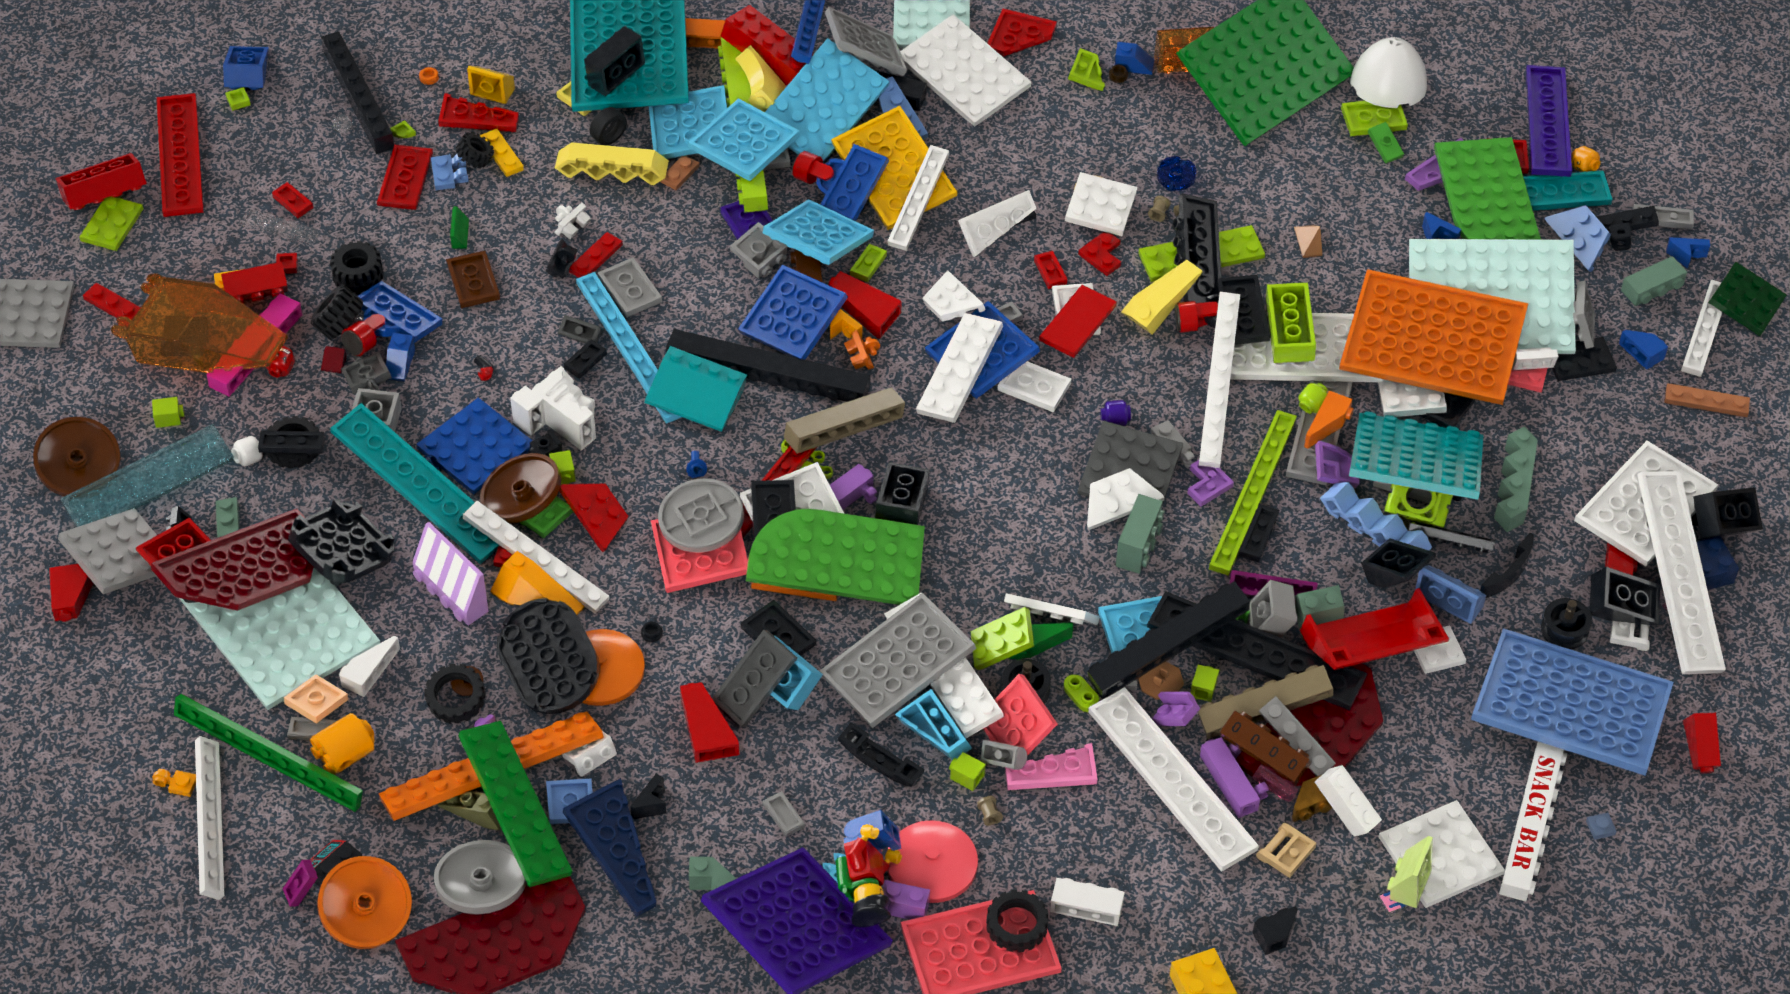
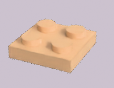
M316 674L284 697L285 705L316 724L348 700L346 692Z

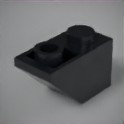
M1296 906L1289 909L1283 908L1269 917L1263 916L1254 923L1253 935L1265 955L1287 946L1296 921L1298 911Z

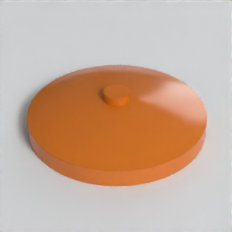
M609 629L586 631L598 655L600 673L595 688L582 703L604 706L626 699L635 692L643 680L645 663L640 647L633 639L618 631Z
M371 856L349 858L336 865L324 878L317 900L318 914L326 931L338 942L357 949L376 948L393 940L405 927L412 906L411 891L402 873L391 863Z

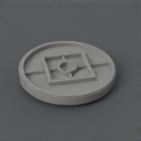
M705 478L690 480L672 489L663 499L658 512L660 530L665 539L678 549L695 553L712 551L726 545L737 535L744 520L743 504L738 493L724 482Z

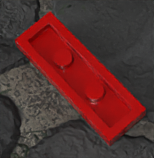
M606 232L570 266L569 272L578 278L595 272L623 245V241Z
M95 283L83 294L84 300L128 325H131L144 313L143 308L98 283Z

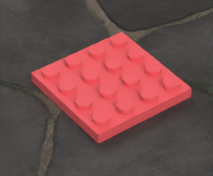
M658 519L651 520L666 593L746 575L748 558L741 529L726 545L712 551L695 553L683 551L671 545L663 536Z

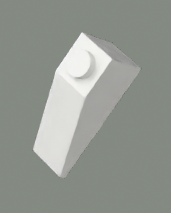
M393 636L351 659L347 666H344L340 671L341 686L365 697L400 650L398 637Z

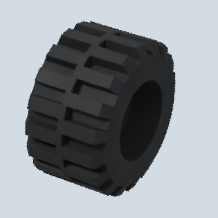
M351 241L347 245L342 244L341 248H336L334 250L335 253L331 255L330 266L333 282L336 287L345 285L352 292H356V295H360V292H365L383 279L380 252L376 250L374 245L370 246V243H362V241L353 243Z
M341 285L329 293L312 315L310 324L329 340L341 335L343 330L349 327L362 309L363 300L345 285Z

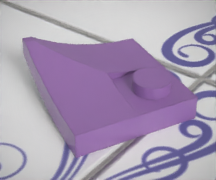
M1318 441L1315 444L1317 481L1332 484L1349 482L1353 488H1356L1359 485V478L1349 476L1352 455L1340 447Z

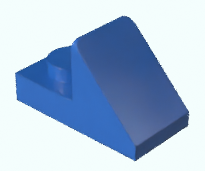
M1428 212L1425 213L1422 227L1426 239H1460V228Z
M1669 237L1666 253L1688 268L1691 257L1707 258L1710 239Z

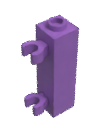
M860 464L830 484L842 510L861 496H864L865 500L870 504L877 500V497L874 496L877 490L873 487V474L869 469H865Z
M1222 737L1215 740L1210 739L1202 744L1200 757L1236 816L1240 818L1258 811L1260 800L1268 797L1266 793L1269 791L1267 784L1262 782L1253 788L1235 760L1241 753L1240 749L1233 744L1227 746Z

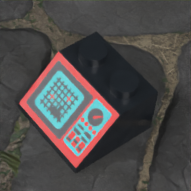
M332 840L310 859L318 877L315 884L321 887L326 875L336 865L349 858L362 856V853L347 841Z

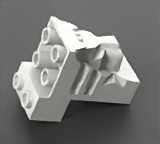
M562 366L552 371L541 383H537L532 390L524 386L510 397L513 423L530 436L546 424L580 450H583L596 439L594 420L595 400L583 395L581 389L574 385V380Z

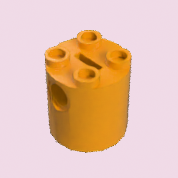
M349 713L313 735L310 739L313 747L310 750L317 760L320 758L324 763V770L336 775L374 751V731L366 720L359 719L354 714Z

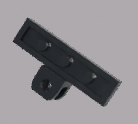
M1655 206L1596 216L1611 234L1609 239L1615 251L1631 248L1632 230L1659 226ZM1620 241L1625 242L1624 245H1618L1617 243Z

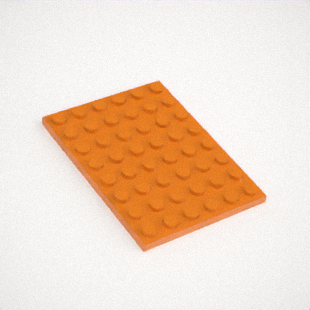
M1367 269L1339 370L1503 405L1528 303Z

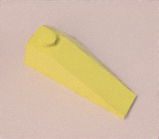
M1188 260L1184 261L1133 296L1121 313L1150 334H1153L1203 271Z

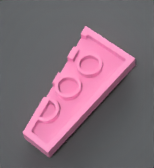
M1092 743L1084 745V748L1075 750L1071 748L1065 750L1063 754L1055 756L1053 754L1046 755L1041 760H1028L1020 770L1005 767L1008 790L1097 784L1098 780Z

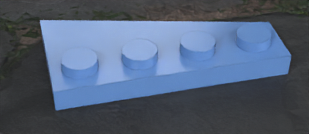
M893 76L887 78L890 81L889 86L878 98L882 112L885 113L901 106L923 140L928 138V132Z

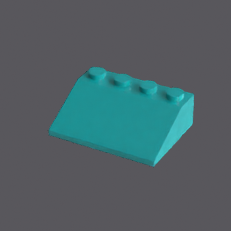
M670 346L659 366L644 403L722 432L744 391L747 375Z

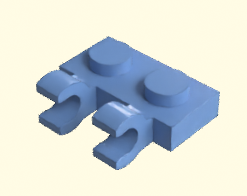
M450 154L431 157L436 190L455 188L456 183L469 182L466 161L463 162L461 160L462 157H458L457 154L453 158H451Z

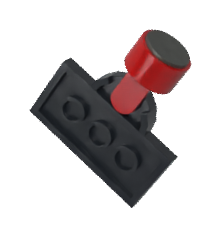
M1258 274L1218 278L1219 294L1220 292L1240 294L1234 345L1270 341V332ZM1219 294L1208 296L1205 303H1195V301L1177 302V305H1175L1177 330L1180 333L1198 331V327L1205 325L1215 328Z

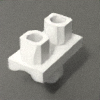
M581 203L572 211L571 206L564 207L560 205L556 209L557 216L555 219L559 223L555 234L558 236L564 234L571 239L579 230L573 225L574 222L582 228L585 227L591 219L585 212L586 206Z

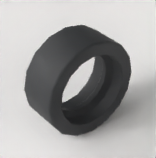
M605 108L591 122L590 135L601 145H611L623 135L627 126V119L616 108Z

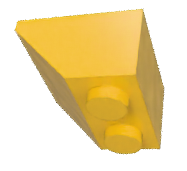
M468 66L467 68L470 95L502 104L507 103L515 90L514 76L479 66Z

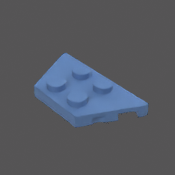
M1585 205L1545 217V221L1562 240H1574V255L1589 272L1593 271V264L1597 257H1600L1603 247L1608 242L1611 234Z

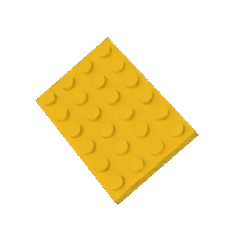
M901 106L831 139L832 145L842 160L846 159L854 144L889 159L886 168L868 198L887 230L894 228L929 149ZM943 170L924 212L957 196L956 189Z

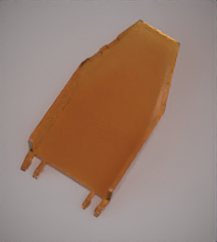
M155 273L147 276L146 279L149 283L145 282L141 285L142 291L150 295L132 320L128 317H118V325H113L110 329L113 335L126 339L138 363L203 373H212L214 369L224 368L225 371H231L233 367L242 366L243 369L268 367L288 339L287 334L215 284L162 277Z

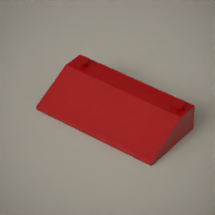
M1420 588L1415 589L1408 603L1318 625L1314 622L1311 614L1306 615L1300 629L1308 647L1334 670L1449 641V637Z

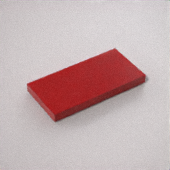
M394 144L378 196L377 206L417 209L433 155L432 148Z
M1081 285L1041 333L1039 341L1075 358L1116 307L1117 301Z

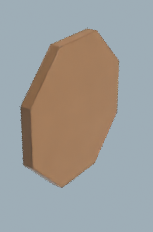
M1168 662L1162 663L1138 678L1141 691L1156 700L1160 699L1158 696L1160 692H1179L1184 686L1180 669Z

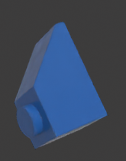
M1117 42L1115 65H1123L1131 73L1152 75L1154 59L1137 44Z
M1624 330L1619 344L1646 370L1664 360L1668 349L1665 342L1652 333Z
M392 334L386 358V366L392 377L390 378L391 380L405 382L415 353L413 335Z

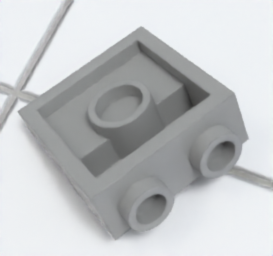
M759 222L730 245V250L744 262V267L758 279L762 275L767 277L772 272L775 264L781 265L787 258V246L763 234L764 226Z

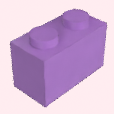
M885 880L883 891L884 895L890 899L888 911L891 916L909 920L926 916L930 903V889Z

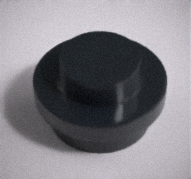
M647 622L641 629V637L647 642H657L662 638L663 630L657 622Z

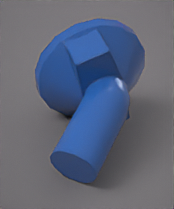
M692 451L691 461L687 463L686 472L691 478L702 477L707 472L706 463L699 459V451Z

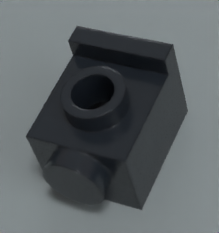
M550 429L547 431V434L529 442L530 449L528 452L543 454L549 457L550 453L562 452V442Z

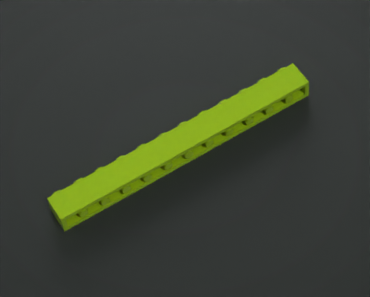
M721 38V46H718V55L723 57L719 60L720 69L724 70V72H721L722 83H726L724 87L726 96H728L726 98L727 107L738 98L752 105L748 101L751 95L750 83L742 67L735 60L742 52ZM762 170L751 181L735 174L736 177L740 178L736 179L737 191L742 192L738 193L739 205L744 206V213L768 210L764 171Z

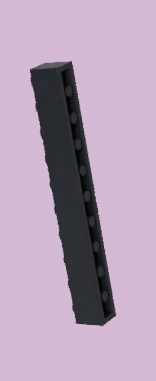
M673 329L666 345V353L669 347L672 346L744 373L751 381H761L771 386H782L792 391L799 390L813 396L828 397L831 400L849 402L867 396L870 389V375L809 360H801L796 357Z

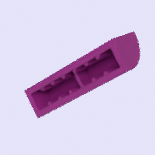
M1236 570L1231 571L1230 584L1235 581L1244 594L1255 596L1270 580L1293 586L1294 596L1317 590L1318 585L1316 582Z

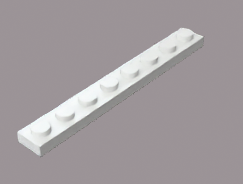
M476 501L463 514L464 520L512 555L518 551L534 561L593 613L596 614L609 600V595L479 501Z
M199 736L195 740L200 895L220 900L224 897L219 742Z

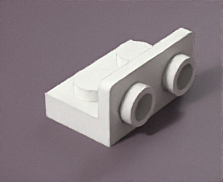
M1550 347L1519 349L1516 351L1512 368L1513 370L1554 368L1558 359L1557 349L1551 350Z
M603 731L604 738L562 754L563 758L575 766L579 776H584L617 754L611 737Z

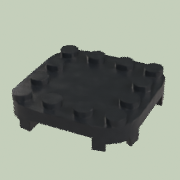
M340 498L333 500L330 507L305 518L301 515L297 516L288 537V541L322 576L330 580V583L335 586L353 581L384 567L391 561L395 549L392 534L384 535L361 513L363 508L361 504L356 502L353 505L341 502Z

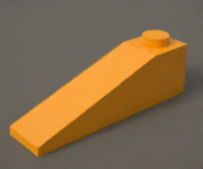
M518 551L502 565L490 593L511 605L521 606L535 599L548 598L552 601L564 602L573 609L576 615L585 608L582 603L534 561Z

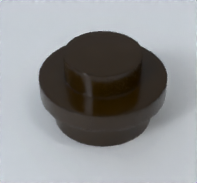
M1115 65L1109 71V78L1115 83H1123L1128 78V71L1123 65Z

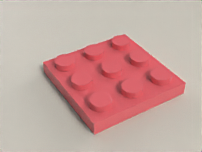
M1018 674L994 699L1002 710L1004 717L983 728L991 741L1023 747L1028 756L1058 723L1025 675Z

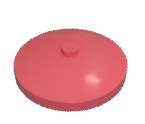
M933 820L917 822L900 831L902 849L898 851H900L902 859L899 864L890 862L887 872L891 881L930 889V903L949 901L958 897L969 888L977 873L978 855L975 845L965 832L952 824Z

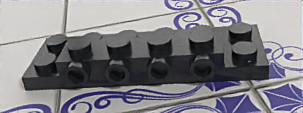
M1182 193L1178 197L1179 215L1172 223V228L1176 230L1173 246L1177 248L1174 264L1180 265L1188 260L1203 271L1184 295V302L1195 301V303H1205L1208 296L1219 294L1217 279L1221 278L1217 201Z

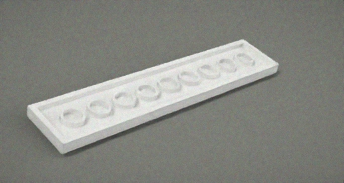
M1680 471L1640 472L1637 476L1682 674L1723 673L1726 670L1681 473Z
M1125 687L1089 707V714L1221 872L1258 851L1259 845Z

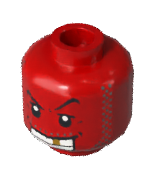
M285 346L272 348L265 361V367L273 377L288 376L295 363V356L292 350Z

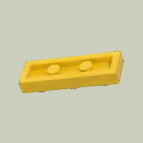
M497 128L480 135L481 138L484 136L486 138L485 141H489L490 145L493 146L494 155L492 158L506 177L524 170L523 164Z

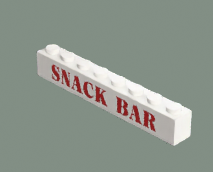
M1537 742L1499 892L1500 895L1526 902L1528 894L1533 895L1536 882L1532 881L1533 875L1538 876L1541 863L1537 862V858H1542L1545 844L1541 842L1542 838L1547 839L1550 826L1546 825V821H1551L1554 807H1550L1551 801L1556 802L1559 789H1555V784H1560L1563 771H1560L1559 768L1560 765H1565L1568 754L1564 753V749Z

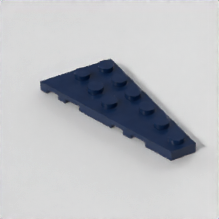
M621 778L564 807V816L637 917L656 907V898L650 878H648L645 860L642 857L639 839L633 818L630 815Z

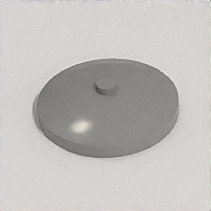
M492 840L467 842L453 848L440 859L434 872L435 889L439 898L448 907L468 914L491 913L509 906L519 898L527 884L510 846Z

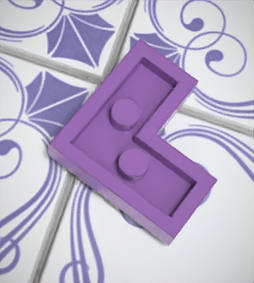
M1199 460L1191 464L1190 471L1200 481L1189 487L1187 494L1200 507L1233 488L1234 482L1220 468L1199 466Z

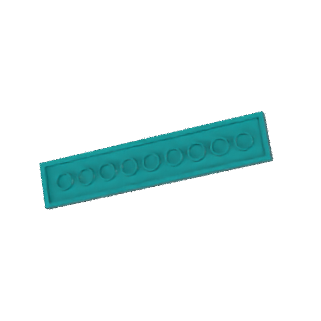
M362 403L330 428V432L479 564H482L497 551L500 546L463 519V514L475 502Z

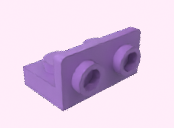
M1160 692L1158 696L1164 705L1158 708L1152 720L1157 726H1186L1200 710V707L1190 692Z

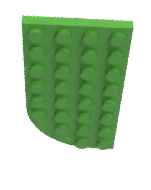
M1512 137L1435 143L1434 150L1453 222L1456 227L1461 229L1460 236L1463 239L1541 240Z
M799 509L786 512L767 523L756 536L748 557L745 581L900 605L919 594L925 526L818 509Z

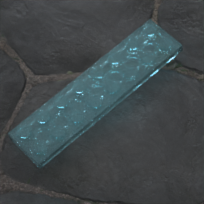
M211 424L60 498L74 525L79 527L134 508L137 509L234 461V456L214 424Z

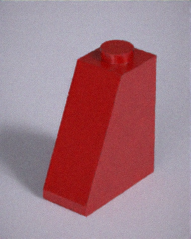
M79 564L49 568L51 606L55 621L66 622L78 618L94 583Z
M1694 713L1683 720L1693 770L1700 769V773H1713L1714 769L1721 766L1716 713Z

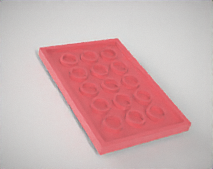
M1034 890L1028 891V894L1032 895L1035 894ZM992 900L901 922L903 936L922 994H976L1061 973L1062 968L1048 928L1043 941L1039 945L1036 944L1032 950L1025 949L1024 952L1013 950V952H1010L1005 947L1000 948L997 946V942L991 940L990 933L987 932L986 928L988 907L992 905ZM1019 907L1009 908L998 917V923L1005 931L1017 935L1028 933L1034 929L1037 923L1035 916L1030 911Z

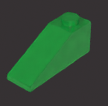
M1073 622L1032 624L1034 647L1011 656L1009 659L1031 658L1071 639Z

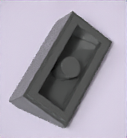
M564 315L557 334L583 343H587L591 339L597 343L605 329Z

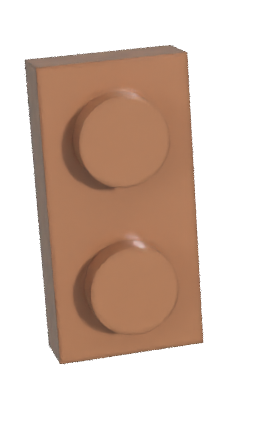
M681 156L667 170L665 179L660 182L677 191L700 167L699 162L688 156Z

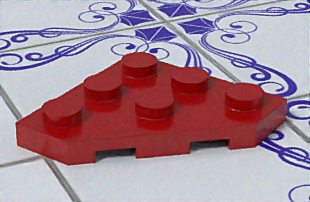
M1003 8L987 44L1004 57L1051 40L1057 27V21Z

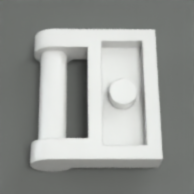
M1612 621L1610 643L1648 651L1650 647V641L1648 640L1650 625L1641 624L1640 637H1634L1635 623Z

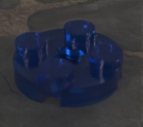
M1179 156L1163 159L1157 169L1159 183L1168 191L1184 190L1194 185L1197 170L1190 160H1180L1181 157Z

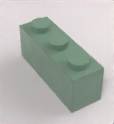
M1671 256L1625 277L1621 291L1634 306L1642 303L1647 304L1652 298L1662 297L1674 288H1681L1685 283L1687 271Z

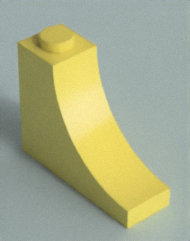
M750 45L735 60L742 67L750 83L751 95L748 101L757 109L765 112L775 103L774 101L787 86Z

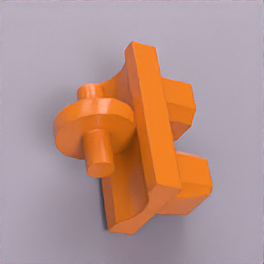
M857 330L851 332L853 338L845 342L844 345L849 355L859 351L858 354L850 357L854 368L859 369L866 366L868 370L873 369L874 366L869 354L872 356L877 354L880 348L879 341L867 337L864 342Z

